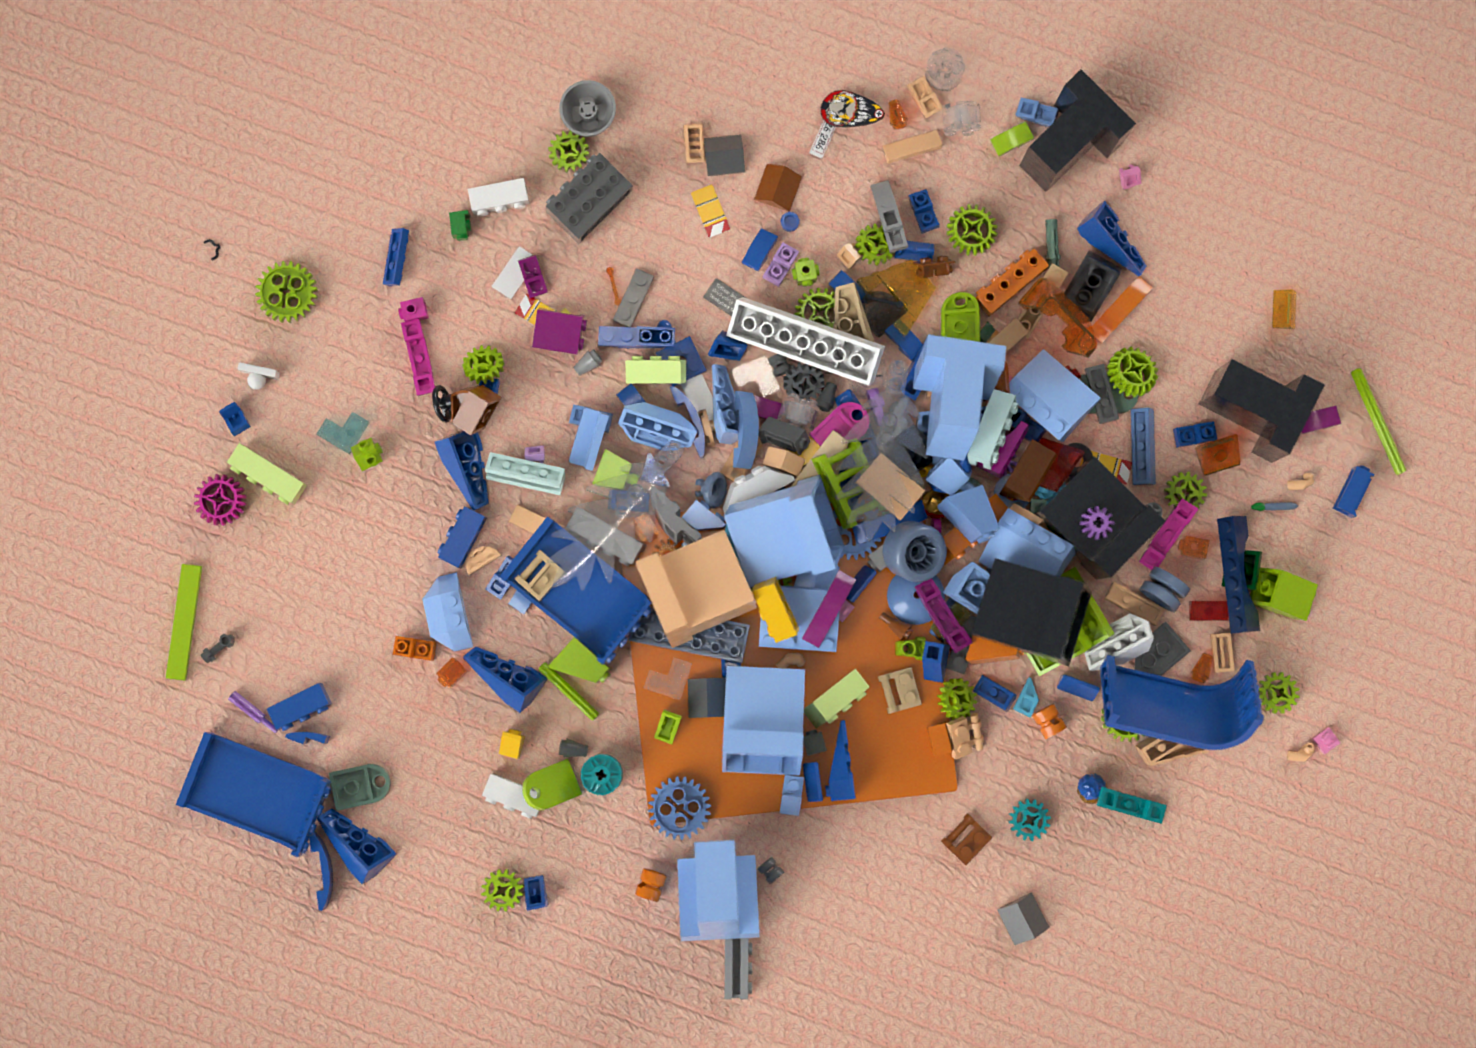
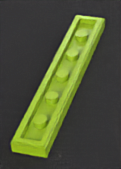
M182 564L166 671L167 679L186 681L202 566Z

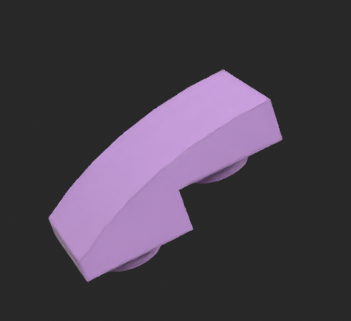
M783 242L765 271L763 278L779 287L799 251Z

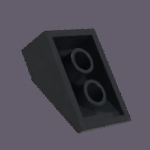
M1089 250L1058 304L1092 322L1119 277L1122 268Z

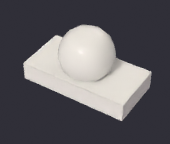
M241 362L237 368L240 372L249 374L247 378L248 385L255 390L265 386L266 378L279 380L280 373L275 369Z

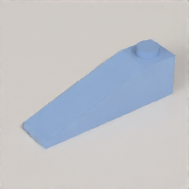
M714 364L712 365V386L716 437L719 443L732 444L738 441L739 411L735 410V393L726 366Z
M971 562L952 576L943 593L977 614L989 573L974 562Z

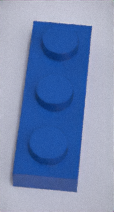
M398 228L391 231L383 285L400 286L408 243L409 230Z

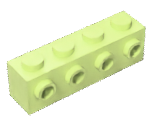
M240 443L227 461L228 464L232 465L230 467L232 471L239 475L241 472L248 475L246 477L248 481L255 485L259 482L263 485L262 489L271 495L275 492L279 495L278 499L287 505L289 502L296 504L307 487L305 483Z

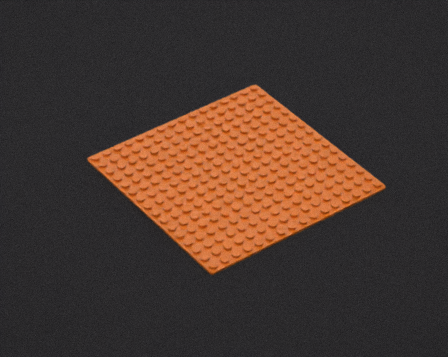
M864 491L858 498V504L862 500H865V504L872 501L871 496ZM923 495L917 501H923ZM723 507L709 509L714 515L717 512L724 517ZM888 510L877 511L875 517L881 516L882 512H887ZM686 511L680 512V518L685 514ZM865 514L856 517V522L865 521ZM655 515L621 518L617 521L619 530L647 545L644 551L640 552L639 560L658 553L660 557L682 548L681 543L684 541L682 540L676 544L669 538L658 523ZM837 517L836 523L837 525L841 526V523ZM725 528L699 531L703 539L725 530ZM848 528L847 531H850L852 535V545L855 546L856 540L853 529ZM842 534L843 544L846 545L849 542V537L846 534ZM886 536L880 537L881 542L875 541L877 548L871 547L872 553L883 545ZM865 551V558L858 554L857 560H855L853 555L847 560L846 554H844L838 562L839 570L854 578L864 565L870 567L867 563L870 553ZM622 564L623 577L650 598L637 565L630 564L626 566ZM888 567L880 572L876 569L877 574L855 602H849L855 608L843 622L839 620L836 652L759 647L761 617L758 603H756V609L728 620L750 625L741 667L778 668L776 666L777 663L786 654L800 653L803 655L805 664L802 667L790 664L786 669H805L804 708L854 669L859 672L870 687L865 691L866 696L859 701L854 699L851 702L853 706L844 713L842 710L837 713L838 718L830 724L825 722L818 728H815L803 713V737L806 736L805 732L817 729V733L822 732L827 751L807 756L803 742L800 775L791 776L804 777L803 764L817 762L819 765L823 800L818 802L807 801L804 779L800 809L946 793L957 790L955 762L952 753L934 756L927 731L928 726L945 723L947 729V722H950L949 718L946 717L947 712H941L943 706L938 705L941 699L937 695L942 694L939 688L945 686L943 683L924 679L922 660H916L915 657L896 656L895 642L901 640L888 624L879 619L880 615L884 612L891 618L899 620L890 610L887 601V590L895 576ZM797 575L788 577L792 579L788 583L789 585L794 587ZM783 579L780 580L781 586H783ZM914 592V598L919 599L917 592ZM933 620L920 625H912L913 633L907 640H914L915 637H925L926 641L940 643L939 639L929 633ZM630 641L647 803L655 800L651 794H658L655 788L662 789L661 782L668 785V778L675 782L676 776H678L680 782L683 781L684 777H686L687 783L694 779V786L700 783L699 790H706L703 797L709 796L710 798L705 802L706 804H711V807L706 808V811L711 812V815H705L706 819L780 811L785 775L722 772L724 717L689 718L688 679L723 678L721 659ZM906 645L903 646V651H904V652L907 651V646H906ZM911 667L922 705L888 714V704L878 676ZM894 678L889 679L895 704L900 705L901 702ZM663 710L682 716L673 744L654 738ZM845 720L848 751L851 760L850 770L853 774L856 799L831 801L830 797L826 796L825 786L829 785L828 780L840 721ZM675 789L673 796L675 799L681 800L684 797V792L681 789ZM669 796L666 797L670 803L676 806L675 811L677 813L681 811L690 820H693V817L683 809L684 804L678 805ZM692 801L688 804V809L691 812H697L699 805L697 802ZM648 804V810L653 808V805ZM663 804L660 810L664 815H668L672 809L670 805ZM649 812L650 824L654 825L657 822L656 819L650 820L654 813ZM681 816L677 817L675 823L686 822V819Z

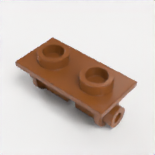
M937 256L935 260L920 258V261L913 262V264L918 265L916 276L920 278L933 277L934 269L935 276L949 275L953 272V267L950 263H956L954 260L948 259V256Z

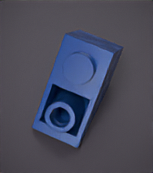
M925 641L922 658L925 680L944 683L950 645Z

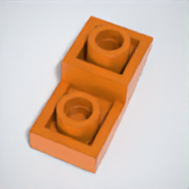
M395 636L392 655L434 661L437 642Z

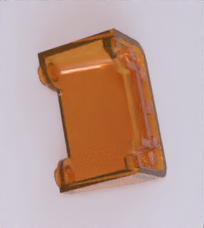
M1038 279L1018 304L1025 310L1029 308L1038 309L1046 316H1054L1056 314L1067 325L1061 332L1065 336V344L1062 347L1068 353L1089 358L1097 347V340L1090 319L1050 279Z

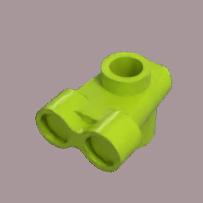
M915 637L914 640L896 641V656L915 657L916 660H922L926 638ZM904 645L907 646V651H906V652L903 651V646H904Z

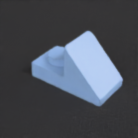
M784 776L780 806L781 814L799 816L804 777Z

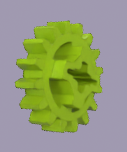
M562 131L561 137L556 134L557 140L550 141L553 147H548L549 152H552L549 154V158L554 159L552 161L553 166L558 164V170L564 167L566 173H568L569 168L576 172L575 167L582 168L581 163L587 162L585 156H589V152L585 151L589 148L588 144H584L585 138L579 139L580 135L576 134L574 136L572 131H569V135ZM578 144L581 147V153L576 150ZM570 149H572L573 153L569 152L568 154H566L565 150L569 151ZM557 150L561 153L560 159L556 155Z
M876 223L873 224L872 228L867 225L865 230L862 229L859 232L860 235L856 237L858 243H856L855 248L860 249L858 253L863 255L862 261L868 259L869 265L872 261H875V265L878 266L880 261L885 264L887 259L890 260L893 257L892 254L895 252H889L882 225L880 228H877Z
M480 345L479 350L474 347L473 353L467 352L468 358H463L464 364H462L465 376L469 377L471 382L476 380L477 384L481 381L487 384V380L494 382L493 377L499 378V372L504 371L503 366L505 364L501 352L498 353L497 348L491 350L489 345L486 349Z
M1182 472L1178 473V477L1173 475L1171 477L1173 482L1167 481L1166 483L1170 487L1164 489L1165 492H1168V495L1164 498L1170 499L1168 506L1174 505L1175 508L1178 504L1174 497L1175 495L1179 501L1183 498L1189 502L1191 498H1196L1192 505L1199 509L1198 503L1204 504L1205 501L1202 497L1207 496L1206 493H1203V490L1207 487L1201 486L1203 479L1197 480V474L1191 477L1190 472H1186L1185 476ZM1183 480L1180 487H1174L1177 482ZM1185 488L1186 492H1189L1187 496H1185V493H1182V490Z
M1272 672L1271 677L1265 675L1266 681H1259L1262 685L1259 688V698L1262 699L1261 705H1266V711L1272 708L1273 714H1276L1278 710L1280 714H1284L1285 709L1291 711L1290 705H1297L1294 699L1300 698L1299 695L1295 694L1296 691L1300 690L1297 687L1294 688L1296 680L1290 681L1291 676L1287 675L1284 677V672H1279L1278 676L1276 672ZM1274 680H1281L1277 685L1271 684ZM1280 689L1279 693L1281 694V696H1276L1277 693L1275 692V690ZM1279 701L1285 702L1281 706H1275Z
M963 678L949 679V681L944 682L945 687L939 688L942 694L937 695L941 699L938 705L943 706L941 712H947L946 717H952V720L962 716L965 718L970 717V711H975L973 704L977 703L974 700L977 693H972L974 686H968L969 681H963Z
M498 869L497 875L491 872V879L486 877L484 880L487 884L481 886L485 889L481 895L487 896L484 902L491 903L489 908L497 906L496 910L498 912L501 907H503L504 911H508V906L512 909L515 908L514 902L520 903L521 900L518 896H523L524 894L520 892L524 885L518 884L521 878L515 879L516 873L513 872L510 875L508 874V869L504 873H502L501 869ZM499 877H505L510 879L511 881L504 882ZM493 882L494 891L490 894V886ZM499 885L501 887H506L510 885V887H508L505 891V894L499 893L498 895H495L498 892V890H500ZM515 886V895L512 898L511 889ZM495 899H503L506 903H499Z

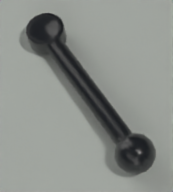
M869 293L864 297L867 301L874 300L895 305L898 309L904 306L902 301L894 302L874 297Z

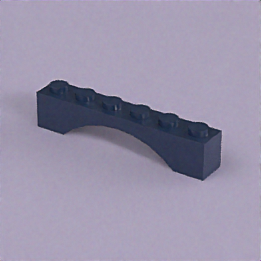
M1230 516L1219 518L1217 523L1231 634L1260 631L1258 611L1250 597L1244 573V552L1249 536L1247 517Z

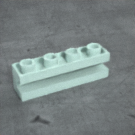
M993 390L979 424V430L967 454L970 464L976 466L977 462L983 463V468L991 470L993 463H997L999 458L998 450L1004 446L1006 439L1004 435L1006 430H1010L1012 415L1016 414L1019 403L1016 402V395Z
M492 452L489 454L485 467L487 480L560 496L565 482V468Z

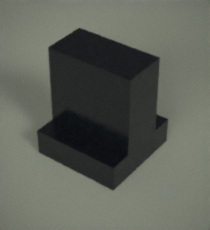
M1082 69L1064 85L1054 105L1062 115L1028 147L1019 165L1045 192L1093 146L1108 158L1124 143L1136 124Z
M1231 359L1214 372L1199 405L1258 434L1259 438L1251 453L1273 463L1291 454L1325 384L1303 374L1284 386Z
M1095 456L1087 459L1034 513L1044 520L1052 533L1074 545L1075 555L1082 561L1080 564L1096 580L1111 578L1166 522L1150 505L1145 506ZM1095 506H1099L1100 511L1106 508L1105 515L1112 514L1108 521H1114L1113 525H1108L1112 528V532L1106 531L1107 537L1103 538L1100 535L1099 540H1095L1094 535L1088 538L1089 531L1082 532L1086 525H1080L1081 521H1086L1081 515H1088L1087 509L1091 508L1094 511ZM1097 518L1095 521H1093V525L1099 526L1101 525V521H1097Z
M995 558L971 634L977 638L1069 666L1092 591L1084 582L1064 576H1054Z

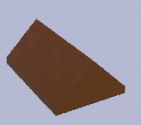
M1032 439L999 494L1004 497L1030 502L1055 461L1057 454Z

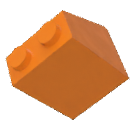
M973 635V643L969 646L965 660L970 664L1020 659V656L1024 655L1025 652L977 638Z

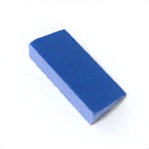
M866 565L861 568L854 577L856 581L846 598L849 602H855L877 574L876 571Z
M1065 674L1061 675L1057 685V689L1089 701H1093L1100 690L1098 686Z
M817 762L804 763L803 771L807 801H822L819 765Z

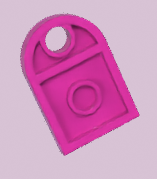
M843 403L809 435L820 447L833 430L846 440L855 438L859 440L869 428V415L865 408L857 403ZM854 410L862 412L863 417L861 420L856 421L852 418Z

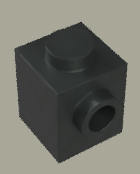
M817 729L805 732L806 736L803 737L807 756L827 751L822 732L817 733Z

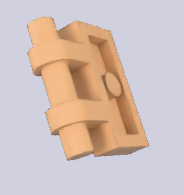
M978 713L970 714V721H967V718L962 716L947 722L952 757L956 760L973 753L972 745H975L978 751L983 749L984 737L981 734L980 728L982 724L978 718ZM973 729V736L970 737L969 730Z

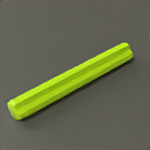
M544 662L539 667V671L590 720H595L599 712Z

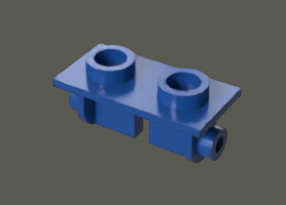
M907 241L908 248L896 251L894 257L912 261H920V258H931L933 260L934 244Z

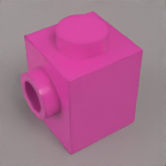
M423 297L400 302L401 308H398L400 319H404L405 322L420 319V321L429 319Z

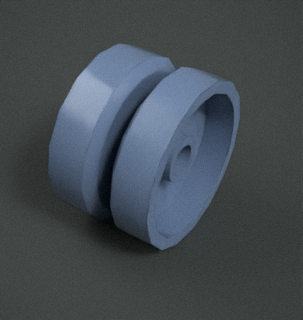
M1155 566L1149 573L1152 581H1144L1139 590L1159 606L1174 613L1181 605L1178 598H1185L1190 588L1171 573Z

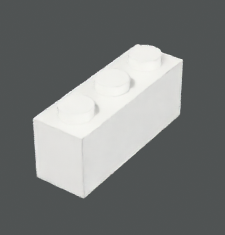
M524 178L468 189L472 212L479 217L489 214L488 212L496 211V213L506 212L508 208L513 207L515 209H522L530 204Z
M490 774L482 796L486 797L485 801L495 805L497 802L504 804L503 808L513 812L515 809L522 811L521 815L530 819L533 816L537 817L540 810L529 806L525 801L522 793L523 785L496 774ZM531 789L530 795L532 798L535 799L537 797L536 790Z

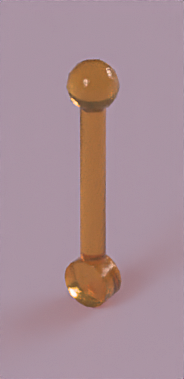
M608 267L606 272L610 277L613 288L614 303L618 306L621 303V299L618 297L613 277L614 270L612 267Z

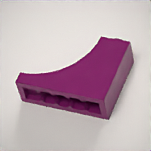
M1021 421L1016 429L1006 436L1004 446L998 450V461L996 464L993 463L991 470L983 468V463L977 462L976 467L1001 479L1029 430L1028 424Z

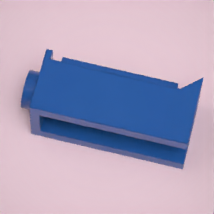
M1363 465L1353 467L1332 509L1350 518L1357 517L1355 510H1357L1372 480L1370 477H1373L1375 474L1371 473L1370 469Z

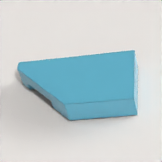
M1028 677L1013 710L1031 718L1039 699L1032 678Z

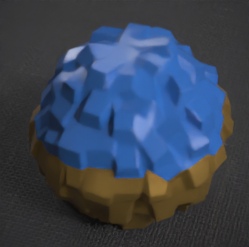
M1096 773L1086 774L1079 779L1077 793L1085 803H1097L1101 787L1108 788L1107 782Z

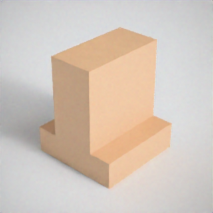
M725 530L659 557L658 553H655L635 562L672 648L693 640L692 635L757 608L755 599Z

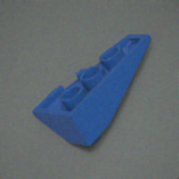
M1103 201L1081 221L1077 227L1079 234L1089 244L1137 276L1142 275L1147 267L1136 247L1128 242L1127 236L1129 235L1126 230L1122 232L1117 223L1120 220L1115 212Z
M460 431L435 441L434 443L442 463L472 510L489 504L486 480L483 479L482 470L485 466L484 462L481 461L480 452L483 451L478 432L469 435L465 431Z
M845 720L840 721L828 780L829 785L825 786L826 796L830 797L831 801L856 799L853 774L850 770L851 760L848 751Z

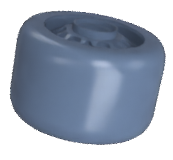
M905 521L893 527L884 540L882 550L883 559L888 569L895 575L912 582H924L936 576L942 569L947 554L946 544L940 532L929 525L917 521Z

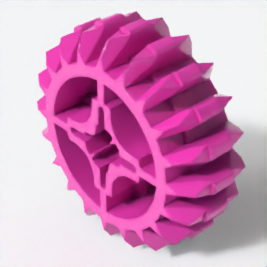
M215 474V480L209 476V483L202 481L201 483L204 487H197L200 495H194V497L199 498V501H195L194 505L200 506L196 509V512H203L200 517L202 519L207 517V523L213 521V525L218 526L220 522L222 526H225L226 519L232 524V517L239 519L237 512L244 513V510L240 509V507L246 506L242 499H246L247 496L241 494L245 489L243 487L238 488L241 483L239 481L234 482L235 478L230 477L228 479L225 474L220 478V475ZM220 485L215 494L208 495L211 489ZM226 486H229L233 491L234 499L228 498ZM221 496L228 502L223 501V503H219L216 500H213V498L218 499V497L220 498ZM206 501L213 503L214 514L209 511ZM226 506H233L230 511L221 515Z

